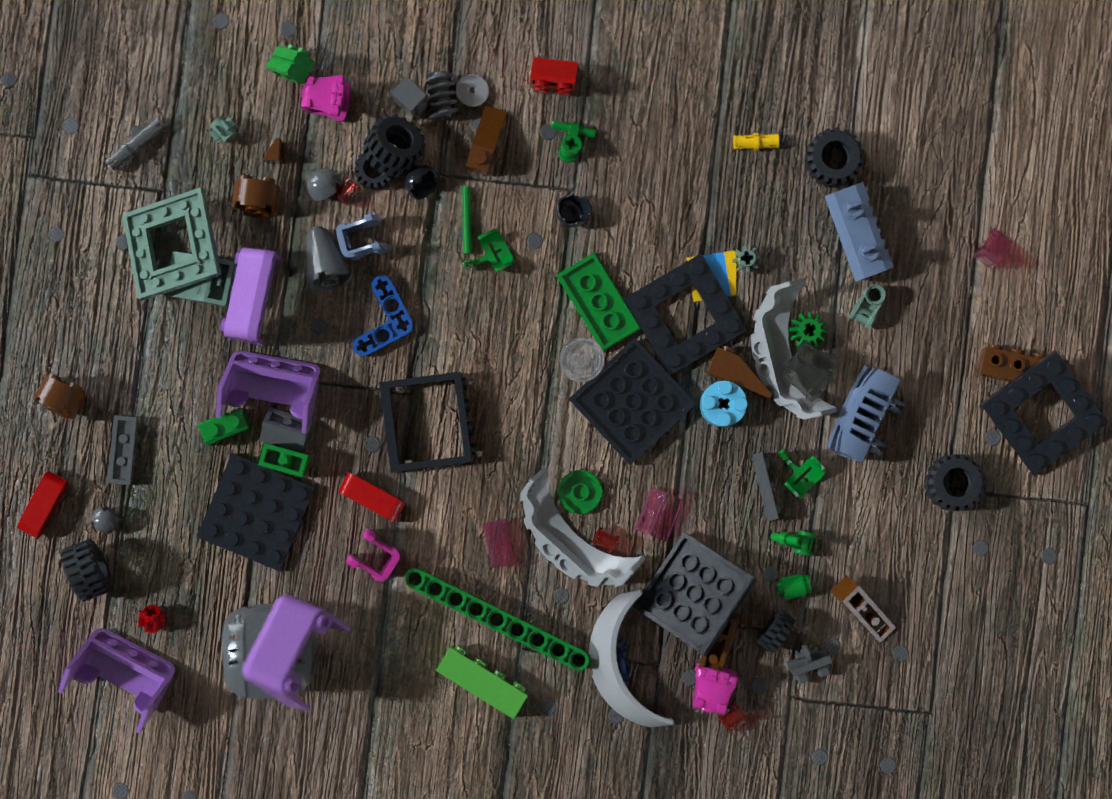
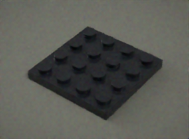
M636 338L631 340L568 399L629 465L696 405L691 397Z
M231 453L196 537L281 572L316 488Z
M683 532L634 608L702 655L707 656L757 579Z

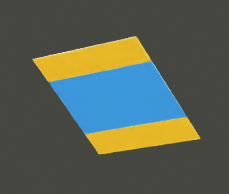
M735 250L703 255L726 296L736 295L737 263H732V260L736 258ZM691 285L693 301H702L694 286Z

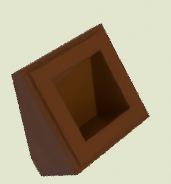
M280 138L274 140L265 154L263 161L266 164L284 163V142Z

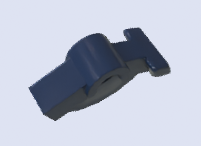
M621 640L617 641L616 656L621 677L625 682L630 680L628 672L630 670L627 658H624L623 652L627 651L626 642Z

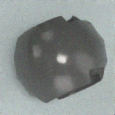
M102 506L93 512L91 523L94 524L97 530L107 535L117 530L120 524V517H117V514L109 507Z

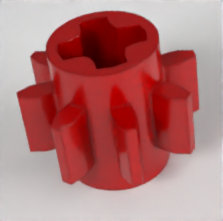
M146 606L143 611H139L138 627L144 626L145 633H157L161 628H165L166 612H160L159 606Z

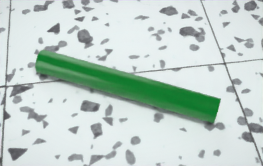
M469 186L462 187L463 254H472L471 187Z

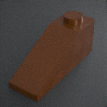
M485 106L467 160V171L489 176L507 114L506 111Z
M723 346L722 349L717 347L706 374L722 381L735 383L741 389L767 400L771 398V392L738 355L734 354V349Z
M845 576L830 591L879 643L896 628L861 587L848 576Z
M735 613L707 656L702 655L699 667L724 670L737 633L741 614Z

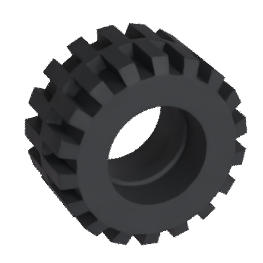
M398 115L380 117L364 140L363 152L366 153V160L371 161L370 165L373 168L376 167L378 172H385L387 176H392V174L395 177H400L401 174L403 176L407 175L416 166L424 153L426 143L423 142L425 138L424 135L420 134L421 130L419 127L416 128L414 126L415 123L407 121V118L403 116L402 118H399Z
M835 127L833 130H830V128L825 129L824 132L818 133L807 147L804 161L807 163L805 165L806 170L810 171L809 176L811 178L814 177L816 183L819 185L823 183L824 187L829 188L833 186L836 188L840 185H846L859 173L864 159H862L864 150H861L862 144L860 141H856L855 138L857 136L854 133L851 136L848 134L849 130L844 129L840 131V128ZM835 146L845 153L847 162L842 169L835 170L825 165L822 160V151L826 147Z
M962 454L946 455L935 460L934 464L929 466L927 470L929 471L928 475H925L924 479L927 480V485H924L925 490H928L927 496L933 500L932 503L940 506L941 509L949 511L970 509L981 500L980 496L984 495L985 490H983V486H986V481H983V476H985V473L980 470V464L975 463L973 458ZM957 469L966 478V489L960 496H951L944 488V476L949 470Z
M89 538L62 550V565L66 578L73 592L81 601L86 602L112 590V579L107 562L100 548L93 540Z

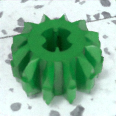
M807 312L806 318L800 313L798 315L800 321L797 319L791 321L796 327L789 328V332L796 333V335L790 339L791 341L797 338L800 340L796 345L798 348L805 343V350H809L811 344L816 349L819 347L817 341L825 342V338L820 334H827L828 330L821 329L822 326L826 325V321L817 322L820 319L819 314L812 319V312ZM805 325H808V328H813V332H811V337L809 336V334H804L803 331L806 329Z

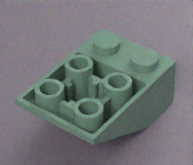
M173 251L170 266L192 259L193 256L192 254ZM219 259L221 275L163 295L228 308L237 265L234 261Z

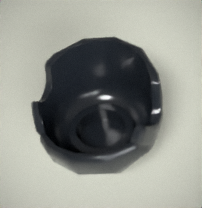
M419 165L412 168L406 175L404 183L410 196L413 199L420 200L430 195L438 186V181L435 177L437 173L429 165Z
M572 193L562 197L556 205L557 219L562 225L569 228L584 225L592 214V205L585 196L580 197Z

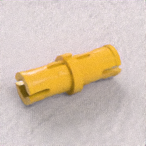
M753 133V135H733L734 150L754 149V151H759V149L779 148V134L759 135V133Z

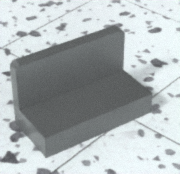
M269 408L262 422L260 441L303 453L306 438L312 427V420L306 434L301 433L303 419H298L292 414Z

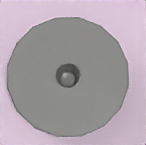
M476 74L463 76L456 85L458 99L467 106L476 107L486 101L489 94L486 81Z

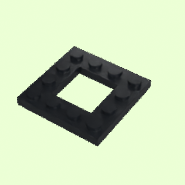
M701 253L624 298L642 332L670 376L747 331ZM693 285L715 323L677 345L655 306Z
M1053 350L980 403L1033 476L1109 423L1056 350ZM1051 383L1075 417L1037 443L1014 412V409Z

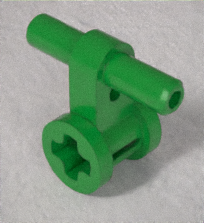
M553 120L551 123L552 129L568 132L558 150L559 158L566 163L574 162L581 150L582 142L577 135L594 138L596 134L595 129L579 126V123L570 122L569 124Z
M797 530L796 534L788 532H773L771 534L772 541L793 548V553L813 556L811 550L813 541L817 538L816 534Z

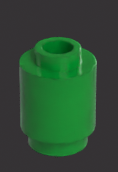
M802 574L787 576L780 578V583H776L779 597L783 596L784 600L804 597L807 593H811L808 575L802 576Z

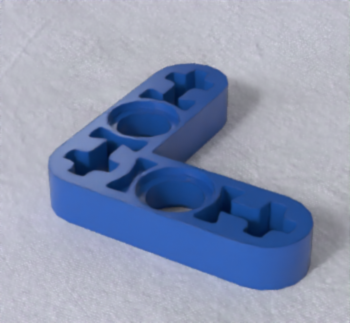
M383 275L374 278L372 289L389 321L354 340L353 350L360 357H366L409 335L413 330V322L394 285L388 277ZM380 280L384 283L388 282L386 290L389 294L392 291L394 292V295L387 296L383 301L381 300V297L385 296L383 291L376 289L379 286L378 281ZM389 300L398 301V310L395 312L387 310L386 304ZM404 311L405 314L400 316L404 322H409L407 325L408 330H398L399 321L397 318L392 320L391 317L397 316ZM380 330H387L390 336L386 342L377 340V333ZM372 335L373 340L378 346L374 348V345L370 344L367 346L368 351H358L359 342L367 343L371 341L368 337Z

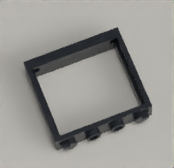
M461 372L379 382L391 473L473 462L472 457H476L475 443L470 444L469 435H473L472 421H467V412L471 411L469 399L464 398V390H468L466 376L462 377ZM455 380L464 456L400 464L391 388Z

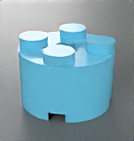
M729 381L713 383L703 392L700 399V411L703 418L709 424L716 427H728L737 423L744 416L747 408V400L743 390L735 383ZM719 399L722 401L726 399L728 401L726 405L728 407L727 410L726 408L720 409L718 407L720 404Z

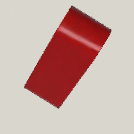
M48 470L42 477L17 524V529L39 539L69 485V481Z
M348 472L338 490L340 494L396 523L406 504L404 501Z

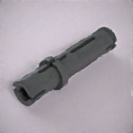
M156 117L125 145L122 143L120 149L105 161L108 165L113 163L110 167L116 171L129 158H134L133 155L161 131L165 130L166 127Z

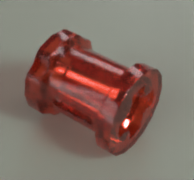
M345 176L343 178L344 182L333 196L347 206L349 199L356 191L359 192L361 188Z
M599 527L591 545L594 546L596 544L608 550V553L611 554L620 536H613Z
M736 703L723 716H718V719L730 733L733 731L732 728L742 720L746 721L748 719Z

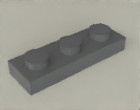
M114 415L107 483L132 485L138 417Z
M762 452L753 454L751 456L767 521L779 519L778 514L781 513L778 500L774 501L772 494L775 491L774 481L772 478H768L767 470L770 469L767 456L763 457Z

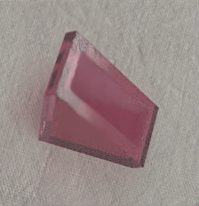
M993 228L972 256L991 269L1000 263L1012 241Z

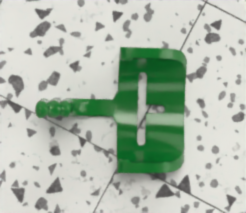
M492 229L478 236L485 255L476 260L470 259L462 264L464 269L468 270L488 260L497 273L514 264L515 259L500 231ZM489 242H491L495 252L499 249L502 250L501 252L497 253V256L499 257L501 263H498L496 257L494 256L488 244Z
M784 449L778 452L779 457L793 470L792 475L784 485L799 499L826 474L825 467L815 456H811L801 466L797 467L789 459L790 456ZM809 467H811L812 469L804 476L808 480V482H806L802 478L796 485H794V482Z

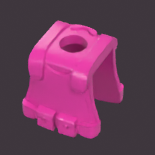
M343 75L330 77L308 76L302 89L303 100L301 108L310 114L323 115L339 122H345L351 100L350 82L345 81V76Z
M366 528L362 536L390 553L391 556L381 572L352 554H349L346 563L353 568L360 567L380 582L385 581L399 561V552L394 546H389L376 538V533Z
M696 663L695 671L697 677L692 701L693 707L724 715L731 693L738 683L739 677L736 676L737 672L727 667H724L723 671L709 667H699L700 663Z

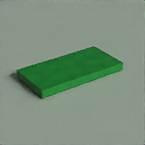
M595 252L556 275L602 352L641 329Z

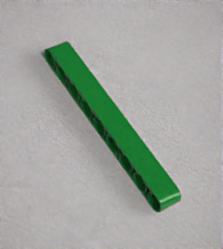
M414 568L406 573L405 583L409 588L574 670L580 671L588 666L589 657L583 649L422 569ZM413 572L419 573L422 577L419 585H413L410 582V575ZM434 582L442 586V592L439 595H433L430 591V585ZM457 592L462 595L463 601L460 605L451 603L450 596L452 593ZM473 603H480L483 606L482 614L474 615L470 610ZM500 613L504 618L501 625H494L491 622L492 614ZM513 624H522L524 632L521 635H514L511 631ZM535 633H540L544 636L545 640L543 644L537 646L532 643L531 637ZM560 643L565 647L562 655L557 656L553 654L552 647L554 644ZM578 653L585 657L584 664L580 666L572 662L573 656Z

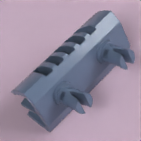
M861 182L824 196L855 282L893 268L887 249L885 250L883 245L885 241L881 239L879 234L881 230L877 228L875 223L877 219L873 217V208L869 206V197L864 183Z
M864 366L840 411L827 448L840 456L860 463L863 462L868 450L877 456L882 455L883 452L876 445L886 448V444L875 439L874 436L886 409L899 415L902 411L895 404L905 407L904 402L893 397L900 379L880 369H870Z

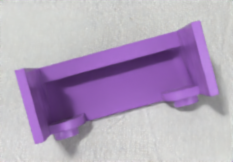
M244 247L241 249V252L237 251L235 256L237 269L227 316L222 319L220 331L224 332V337L230 340L265 346L266 342L259 337L275 262L283 263V258L277 252Z
M245 351L235 352L231 355L217 388L216 418H221L226 405L240 407L247 402L248 398L291 405V414L298 419H303L301 433L306 434L314 412L320 380V368L312 363Z
M280 596L275 602L243 666V675L246 680L286 706L310 711L312 707L296 697L301 681L299 676L292 672L293 667L312 630L320 634L327 632L329 629L349 632L350 627L326 610L293 596Z
M100 628L90 635L65 668L58 692L63 693L73 679L83 684H89L97 676L137 696L134 708L138 713L142 714L136 732L140 734L164 696L175 673V667L171 662L107 629Z

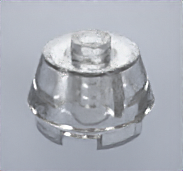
M578 337L570 340L565 344L560 353L559 363L561 370L573 381L586 382L594 379L601 372L604 365L602 348L590 338Z

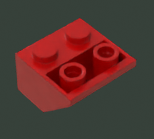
M533 57L530 88L534 89L537 93H548V90L557 91L558 95L563 96L575 93L578 62Z

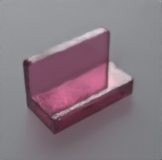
M651 487L635 530L667 542L683 500Z
M500 519L482 523L492 568L515 563L506 520Z

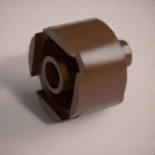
M239 175V179L234 184L231 209L236 213L237 209L242 210L243 215L249 217L268 218L270 213L274 217L277 215L280 187L275 184V179L270 177H262L260 180L253 179L249 175Z
M49 372L48 376H44L32 401L36 404L41 403L45 405V409L64 418L69 417L74 421L86 398L85 391L75 383L65 384L61 377Z

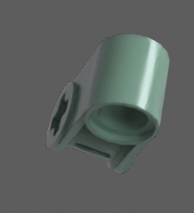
M877 284L867 287L850 312L848 319H855L864 324L866 329H869L885 299L884 288ZM871 289L878 291V301L870 300L868 294Z

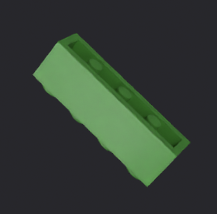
M457 645L454 648L451 646L436 671L514 719L528 696V693L525 692L527 688L516 681L512 684L505 680L507 676L497 669L492 672L486 668L488 664L478 657L475 660L468 657V651Z

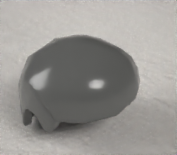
M323 168L315 171L308 178L307 190L313 201H320L335 194L337 191L336 183L341 184V181L335 170Z

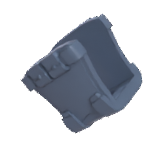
M378 213L364 215V219L347 225L345 222L338 225L336 233L344 257L359 260L368 254L377 253L382 255L389 252V246L384 242L372 243L358 249H354L352 244L351 232L382 224Z

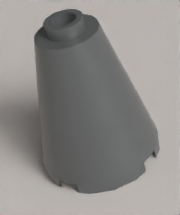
M322 226L311 228L310 232L307 233L308 288L310 287L312 291L322 292L333 290V285L339 283L340 287L346 285L352 279L351 272L329 230Z

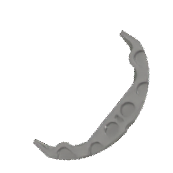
M805 279L772 286L766 292L767 295L760 309L756 310L753 319L756 322L754 334H751V349L760 381L765 387L767 386L774 396L773 400L779 406H784L790 412L797 415L796 417L805 420L837 412V408L821 400L807 387L792 359L788 326L793 303L802 287L806 284Z
M542 468L529 480L522 490L520 501H523L526 516L524 523L527 530L531 529L536 539L535 545L549 561L554 563L557 569L573 579L578 577L587 581L588 585L595 587L599 585H615L617 587L623 585L646 560L643 556L626 558L610 555L594 548L581 539L567 525L554 504L548 485L547 469Z
M642 589L619 594L602 611L592 631L589 644V664L593 670L592 677L604 700L624 718L646 727L674 725L672 717L663 718L642 706L629 692L621 677L616 656L619 628L625 614L643 592Z

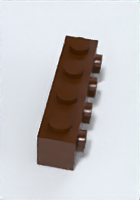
M989 344V347L981 349L976 375L1011 382L1046 355L1034 353L1032 357L1024 355L1025 351L1011 349V352L1002 350V346ZM1063 359L1074 374L1075 365L1068 364L1069 360ZM1051 383L1043 388L1057 392Z

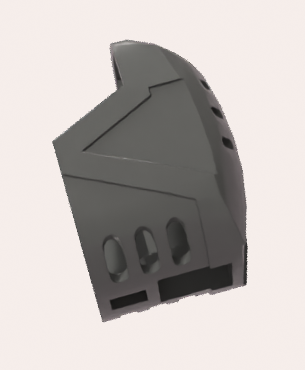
M275 603L255 604L239 608L231 612L224 621L222 632L224 680L230 691L242 697L275 699L246 680L243 675V666ZM313 630L304 645V650L301 651L298 659H303L304 663L296 662L292 672L299 676L301 681L299 692L313 681L316 674L319 643ZM238 635V638L232 640L231 636Z

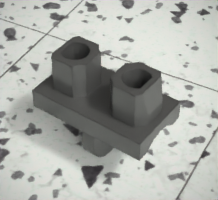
M806 644L801 645L802 652L795 654L796 659L787 662L793 677L795 676L799 684L808 682L810 680L808 672L816 669L818 676L821 677L830 674L829 664L832 663L826 649L819 651L816 647L808 649Z

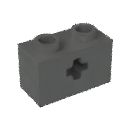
M407 76L391 92L394 102L413 120L417 116L419 118L422 117L429 109L427 107L429 105L427 95Z

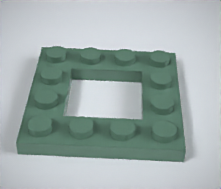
M200 187L122 214L139 300L143 301L221 275L205 189ZM186 219L193 258L157 270L150 230Z

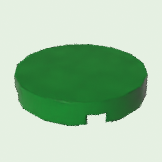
M571 471L559 483V501L571 513L579 515L590 513L597 508L602 499L601 482L589 471Z

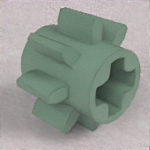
M220 116L210 125L213 129L210 135L217 143L222 140L227 144L238 134L235 130L238 125L230 116L227 119L224 116Z
M744 245L742 252L735 250L734 253L738 257L733 259L732 263L738 264L737 271L742 268L748 274L750 267L758 268V265L754 262L759 260L761 256H755V247L752 250H747V246ZM744 254H747V258L752 259L748 265H746L745 261H741Z

